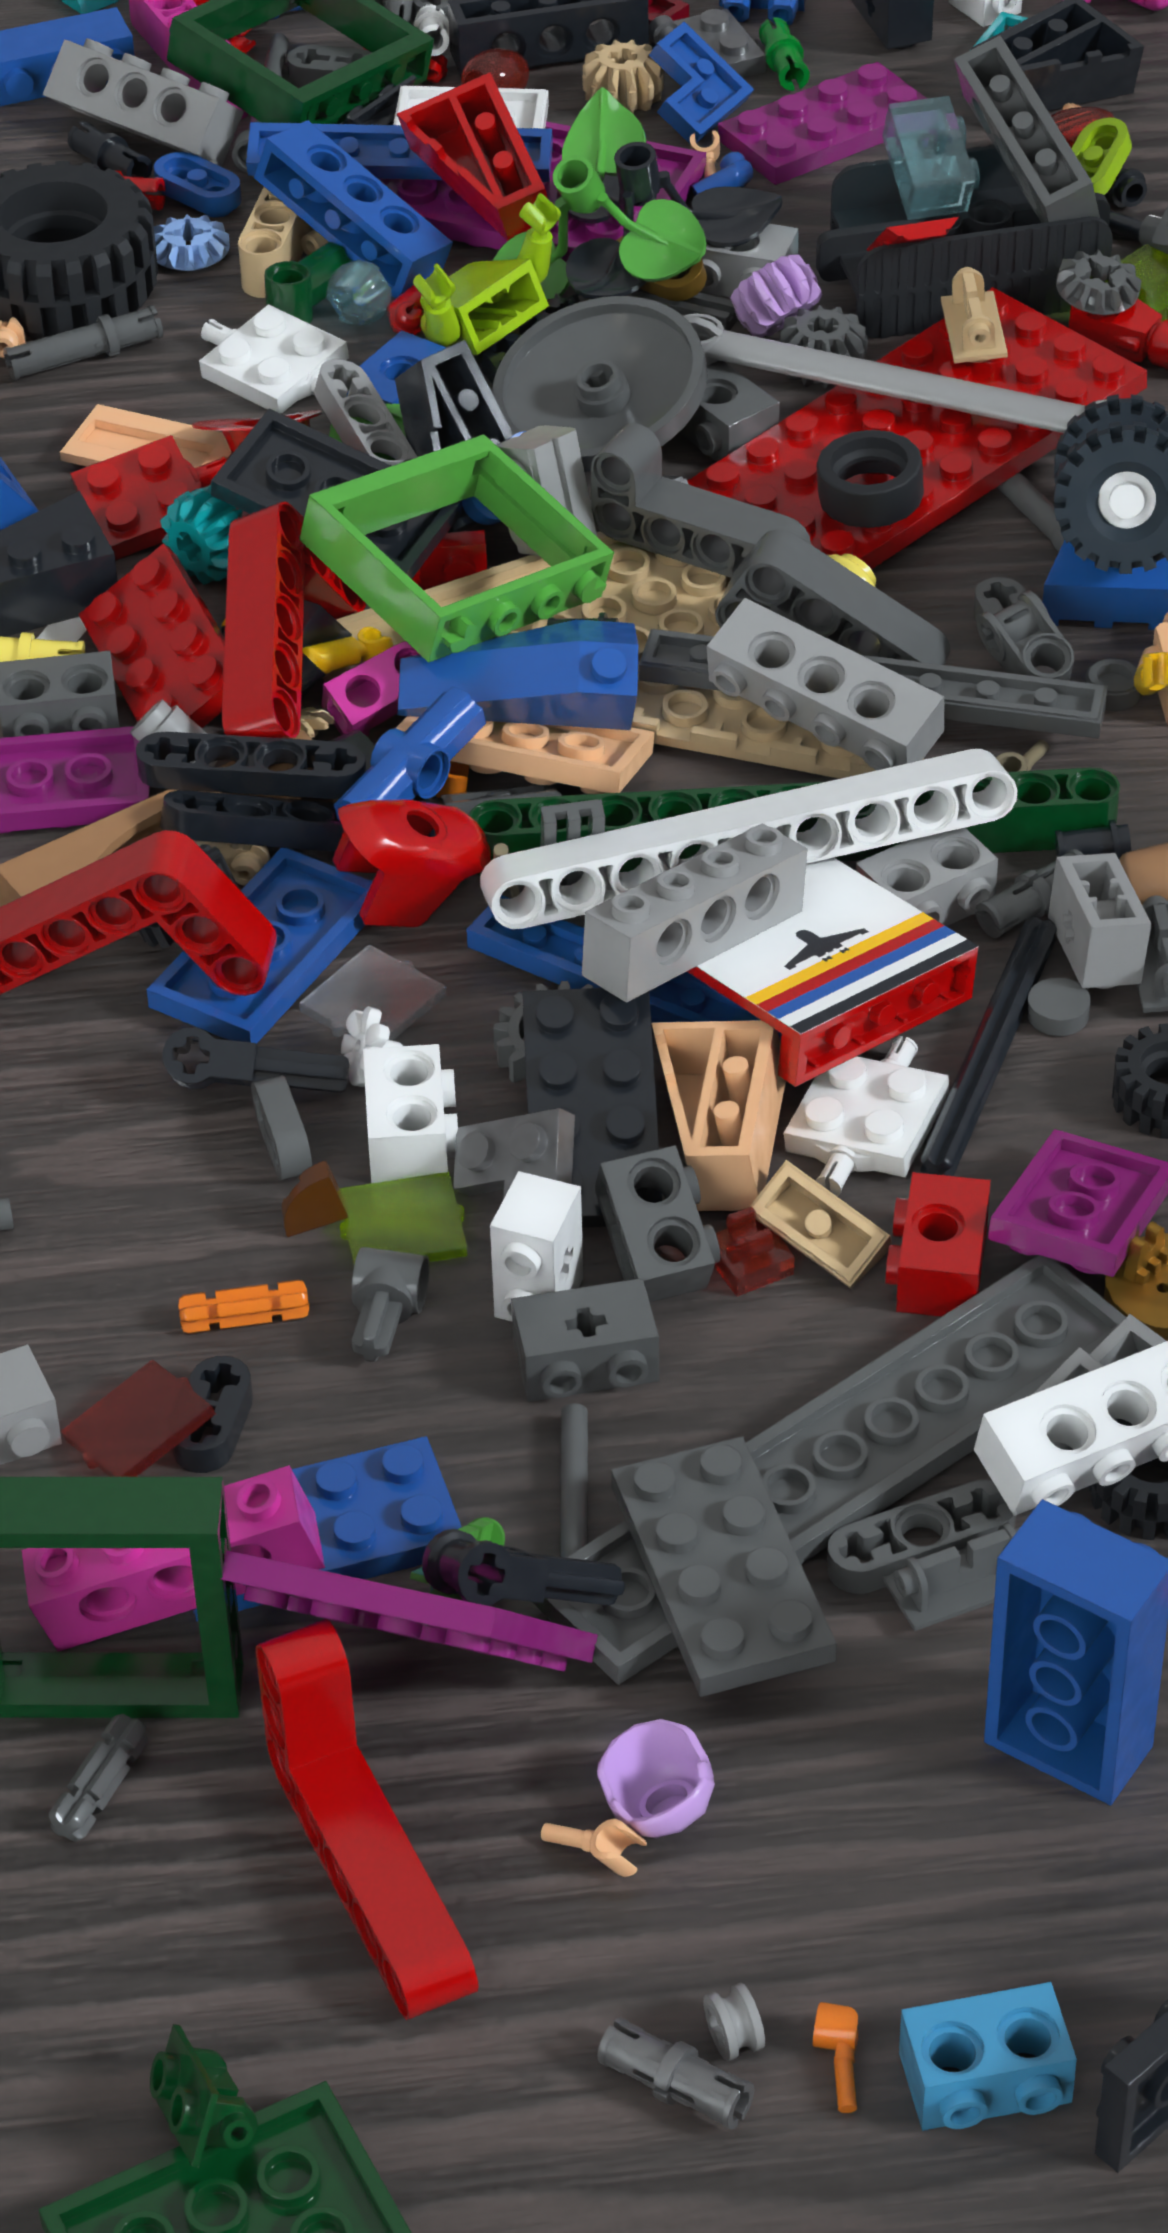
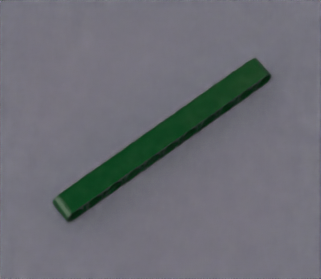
M1089 767L1008 772L1017 787V800L1012 810L1004 817L995 821L965 828L992 853L1056 850L1055 831L1061 830L1063 832L1108 826V820L1114 819L1117 824L1120 783L1115 775L1101 768ZM992 777L980 780L975 785L972 793L984 790L990 784ZM823 782L494 799L476 805L470 811L469 816L485 832L491 850V860H493L494 846L499 843L508 846V854L540 847L541 807L601 799L605 814V832ZM935 790L922 793L917 798L914 806L927 803L932 798ZM877 804L864 806L858 812L855 819L869 816ZM588 816L581 817L580 838L588 836ZM811 817L803 821L797 832L810 830L816 824L819 817ZM567 819L556 820V843L566 841ZM902 842L834 858L839 861L864 860ZM693 844L686 847L681 852L679 859H687L694 856L700 850L702 844ZM643 858L627 860L619 872H630L636 869L641 864Z

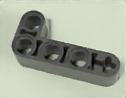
M628 423L623 425L592 460L591 506L594 522L603 534L614 540L732 578L735 570L760 538L768 531L776 529L787 530L811 544L810 536L805 527L791 517L663 477L661 444L656 435L649 428L641 424Z
M776 529L768 531L760 538L735 570L715 611L716 621L721 628L742 600L747 598L860 655L945 665L950 654V643L946 635L938 628L796 534L787 530Z

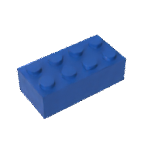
M1043 1499L1039 1502L997 1557L984 1743L1110 1806L1114 1803L1152 1749L1154 1743L1168 1624V1558L1160 1555L1153 1548L1145 1544L1132 1542L1094 1524L1082 1514L1069 1512Z

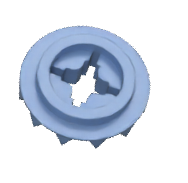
M186 214L182 219L169 217L165 225L154 226L157 263L170 269L194 271L206 268L222 260L230 248L229 234L225 232L223 223L218 221L211 222L208 215L190 218ZM186 241H191V245H186Z

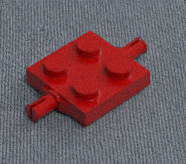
M170 435L74 471L70 475L76 492H81L114 551L115 560L162 543V539L167 533L162 528L160 520L167 515V507L174 503V499L187 491L192 492L195 489L210 486L211 480L225 464L226 458L222 456L220 459L194 468L190 462L183 458L173 436Z

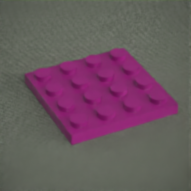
M227 1550L224 1560L223 1578H220L221 1580L246 1585L243 1598L246 1601L564 1672L568 1658L592 1663L595 1644L598 1638L597 1634L491 1606Z

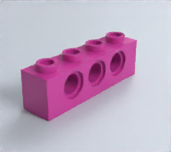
M290 1465L224 1486L231 1551L318 1570L325 1568L315 1511ZM26 1548L22 1550L28 1606L58 1652L197 1608L189 1548ZM235 1583L236 1595L244 1594L246 1585Z

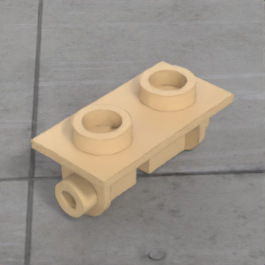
M971 267L961 268L952 279V295L941 296V305L954 363H981L989 359L1008 357L994 291L984 290V279L979 271Z

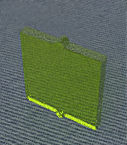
M449 1172L340 1188L346 1201L349 1216L339 1226L340 1237L348 1240L353 1267L361 1247L423 1254L428 1256L429 1262L467 1256V1245L461 1224L465 1220V1211L462 1205H457Z

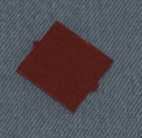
M152 1359L61 1430V1433L69 1444L83 1454V1459L88 1468L94 1469L99 1467L109 1477H137L216 1413L211 1404L193 1391L186 1377L177 1379Z

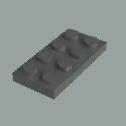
M743 1436L611 1469V1488L699 1697L836 1662V1640Z

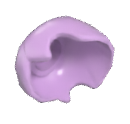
M664 1719L634 1724L611 1740L598 1762L597 1777L615 1819L622 1821L642 1837L660 1838L682 1832L705 1814L715 1785L709 1758L696 1734L686 1725Z

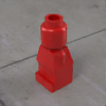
M1138 299L1131 308L1123 312L1111 315H1098L1084 312L1071 305L1070 329L1131 362H1142L1148 356L1151 364L1168 370V319L1162 321V315Z

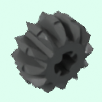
M821 305L818 306L817 310L813 311L801 308L798 310L797 316L785 318L780 339L778 340L779 342L865 359L868 347L865 327L859 324L858 315L852 313L843 314L841 307L826 310ZM787 375V378L792 380L802 379L804 387L814 383L821 384L825 389L828 386V383Z

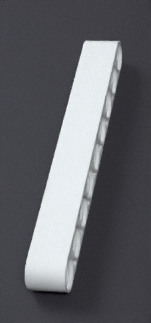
M969 749L502 855L491 860L484 867L480 876V887L495 919L502 926L510 929H524L585 915V911L762 823L779 830L786 837L808 848L806 862L808 864L995 821L1004 817L1012 810L1017 800V787L1012 777L990 752L983 749ZM992 777L990 784L984 790L972 793L975 785L980 780ZM935 790L932 798L927 803L914 806L917 798L922 793ZM877 804L869 816L855 819L858 812L864 806ZM811 817H819L816 824L810 830L797 832L803 821ZM693 844H702L700 850L694 856L687 859H679L681 852L686 847ZM643 858L641 864L636 869L630 872H619L627 860ZM574 871L584 872L582 878L576 883L567 886L560 885L562 879L567 874ZM513 885L525 886L523 891L512 899L500 898L508 887Z

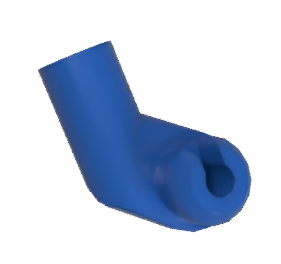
M740 152L726 154L720 161L721 170L691 185L694 197L700 192L715 187H744L753 177L751 162L746 161Z

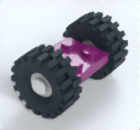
M1119 394L1107 396V401L1099 404L1093 401L1085 406V411L1078 417L1076 415L1072 417L1067 423L1065 433L1060 435L1057 443L1056 456L1054 457V510L1056 521L1060 525V533L1066 543L1070 542L1073 545L1077 556L1083 561L1089 558L1095 562V568L1106 572L1108 567L1119 568V574H1132V568L1144 567V571L1157 568V561L1164 557L1168 561V412L1165 411V406L1154 401L1152 404L1144 401L1143 396L1131 394V398H1119Z

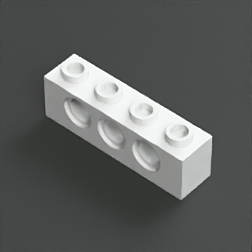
M1168 1341L983 1414L974 1451L1013 1516L1035 1508L1042 1499L1059 1506L1068 1500L1075 1491L1097 1482L1101 1486L1112 1485L1129 1475L1135 1467L1156 1458L1163 1462L1168 1461ZM1117 1418L1126 1420L1130 1422L1133 1426L1122 1425L1116 1422L1114 1419ZM1052 1443H1063L1074 1450H1063Z

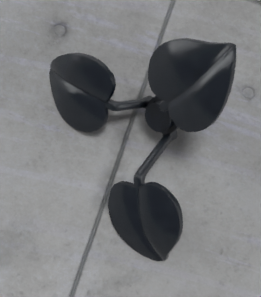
M632 142L620 147L614 156L617 176L605 174L603 181L605 193H607L610 200L632 221L634 206H644L647 202L655 200L660 189L663 188L671 200L682 204L694 214L703 228L706 244L716 247H735L753 240L768 226L783 203L781 195L767 191L741 187H715L698 193L693 198L692 210L686 205L671 183L669 172H659L656 151L650 144L644 142ZM602 206L589 214L576 213L571 209L568 211V214L575 220L590 224L601 223L612 217ZM623 227V237H622L621 241H622L623 238L630 232L629 230L625 229L624 227ZM596 238L580 244L572 251L566 263V275L569 284L576 295H581L587 299L627 296L641 288L646 281L631 276L625 270L619 256L620 243L611 238Z

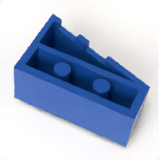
M1064 540L1044 583L1042 603L1056 626L1059 625V620L1094 621V628H1112L1113 622L1148 623V630H1154L1160 623H1163L1164 616L1168 612V561L1164 557L1156 562L1157 568L1144 571V567L1132 568V574H1119V568L1108 567L1106 572L1095 568V562L1089 558L1083 561L1075 554L1073 545L1070 542L1066 543Z

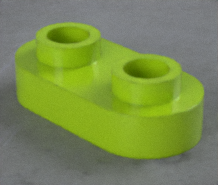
M1102 118L1091 122L1083 128L1071 148L1091 179L1095 193L1105 195L1109 191L1132 149L1127 126L1122 120L1117 118Z

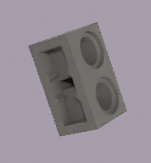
M111 651L0 662V718L3 738L119 728Z
M676 1145L601 1163L594 1190L624 1281L643 1278L649 1302L706 1289L715 1263L720 1262L719 1243L712 1225H702L696 1204H699L701 1200L698 1179L691 1165L683 1167ZM644 1187L654 1188L660 1191L666 1200L658 1203L647 1202L638 1196L636 1190ZM660 1246H672L680 1250L686 1259L679 1262L666 1261L656 1253L655 1249Z

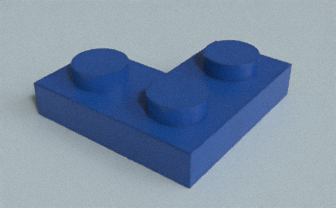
M682 22L661 39L649 54L681 86L664 101L657 113L689 144L690 136L695 133L697 143L713 130L718 123L722 122L746 102L755 90L686 22Z

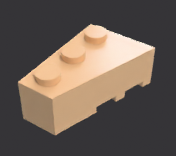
M762 1020L651 1023L686 1166H692L699 1183L701 1200L699 1204H696L697 1210L746 1211L767 1183L786 1080L778 1076L781 1046L778 1031Z

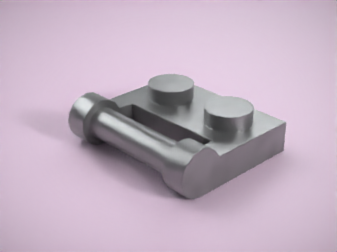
M727 8L722 10L710 9L702 12L701 15L675 21L667 15H661L652 20L649 25V37L657 44L682 22H686L742 78L766 72L765 53Z

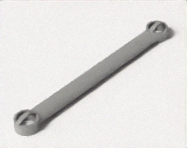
M695 313L684 315L697 332L699 339H705L700 342L707 365L720 360L1065 433L1067 423L1074 415L1078 417L1085 411V405L724 330L722 323L717 318L707 314ZM1107 399L1096 401V404L1107 401Z

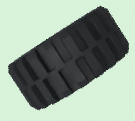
M55 161V165L42 166L40 162L29 164L27 169L15 171V169H11L1 173L0 320L2 322H9L10 318L14 317L19 321L24 332L28 333L31 338H45L46 335H55L96 323L97 317L108 314L113 318L127 314L129 311H137L143 306L157 283L158 264L152 207L147 197L129 178L125 180L119 172L110 168L103 171L96 164L85 162L81 166L71 165L70 161Z

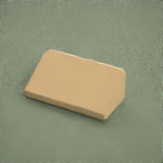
M785 1160L746 1210L749 1215L850 1289L887 1253L889 1244L892 1245L891 1236L787 1160Z

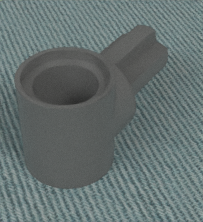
M361 1247L359 1249L352 1277V1302L360 1314L351 1340L353 1352L364 1356L365 1361L376 1362L379 1356L388 1355L397 1325L406 1321L412 1313L420 1314L422 1312L429 1282V1258L427 1255Z

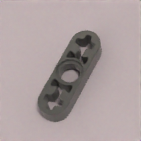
M972 1481L840 1527L831 1535L828 1541L827 1573L832 1583L843 1591L853 1594L870 1593L885 1588L886 1585L883 1582V1577L894 1573L897 1569L903 1568V1561L910 1557L919 1559L953 1546L957 1550L967 1547V1541L998 1531L1000 1525L1009 1523L1015 1528L1016 1516H1013L993 1481ZM980 1510L982 1511V1513L980 1512V1513H974V1514H973L974 1511H980ZM994 1516H996V1518H993V1519H987V1518H986V1517H994ZM925 1527L934 1530L941 1538L932 1545L918 1546L908 1542L903 1535L912 1528ZM961 1528L960 1532L955 1531L956 1529ZM851 1554H857L858 1557H859L862 1561H864V1560H870V1559H871V1561H870V1562H866V1563H861L860 1560H859L856 1556H850V1557H847V1556H848V1555H851Z

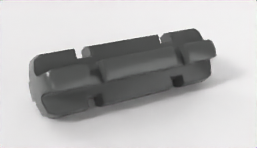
M125 1714L116 1715L111 1719L101 1734L105 1742L98 1741L95 1743L66 1786L71 1793H62L49 1812V1819L52 1822L51 1829L58 1836H65L76 1842L82 1840L97 1820L92 1813L97 1814L103 1811L130 1770L126 1762H134L148 1743V1737L145 1734L146 1726L140 1720L131 1719Z

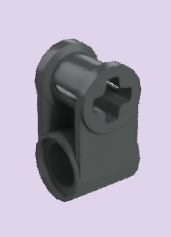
M1026 590L1020 593L1017 597L1018 602L995 614L984 612L978 615L976 625L980 638L987 651L1001 664L1006 673L1070 681L1074 663V651L1071 644L1064 638L1050 618L1040 598L1034 592ZM1048 666L1056 672L1042 673L1035 667Z

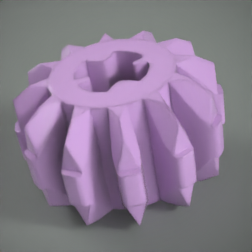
M800 255L781 256L776 261L767 263L758 271L752 272L750 277L740 282L730 299L735 308L734 312L742 326L747 328L752 336L763 338L765 336H772L781 330L784 325V319L790 316H797L799 309L804 308L812 311L814 305L819 303L823 294L810 265L806 264Z

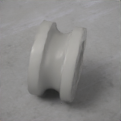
M740 1982L730 1987V1994L726 1997H720L716 1992H711L703 1997L708 2028L716 2048L724 2060L728 2062L736 2059L739 2056V2049L742 2047H748L753 2052L762 2050L765 2047V2034L761 2017L755 2001L745 1984Z

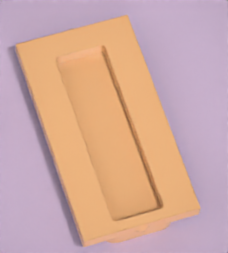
M97 404L62 448L60 459L64 462L88 467L170 435L173 436L183 458L190 462L194 468L220 459L222 456H225L227 461L232 455V451L223 432L195 429L189 424Z

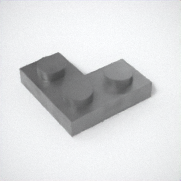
M557 1108L458 1127L456 1133L453 1189L469 1196L504 1190V1200L518 1171L572 1184L575 1115Z

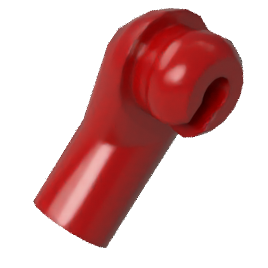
M414 284L387 306L390 327L395 334L402 330L417 335L422 330L420 322L424 314L420 303L422 295Z

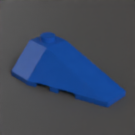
M576 619L491 638L470 646L462 652L452 653L432 662H427L420 654L401 658L397 715L420 717L443 692H447L454 686L468 692L474 702L483 708L486 721L631 730L638 688L639 644L635 624Z

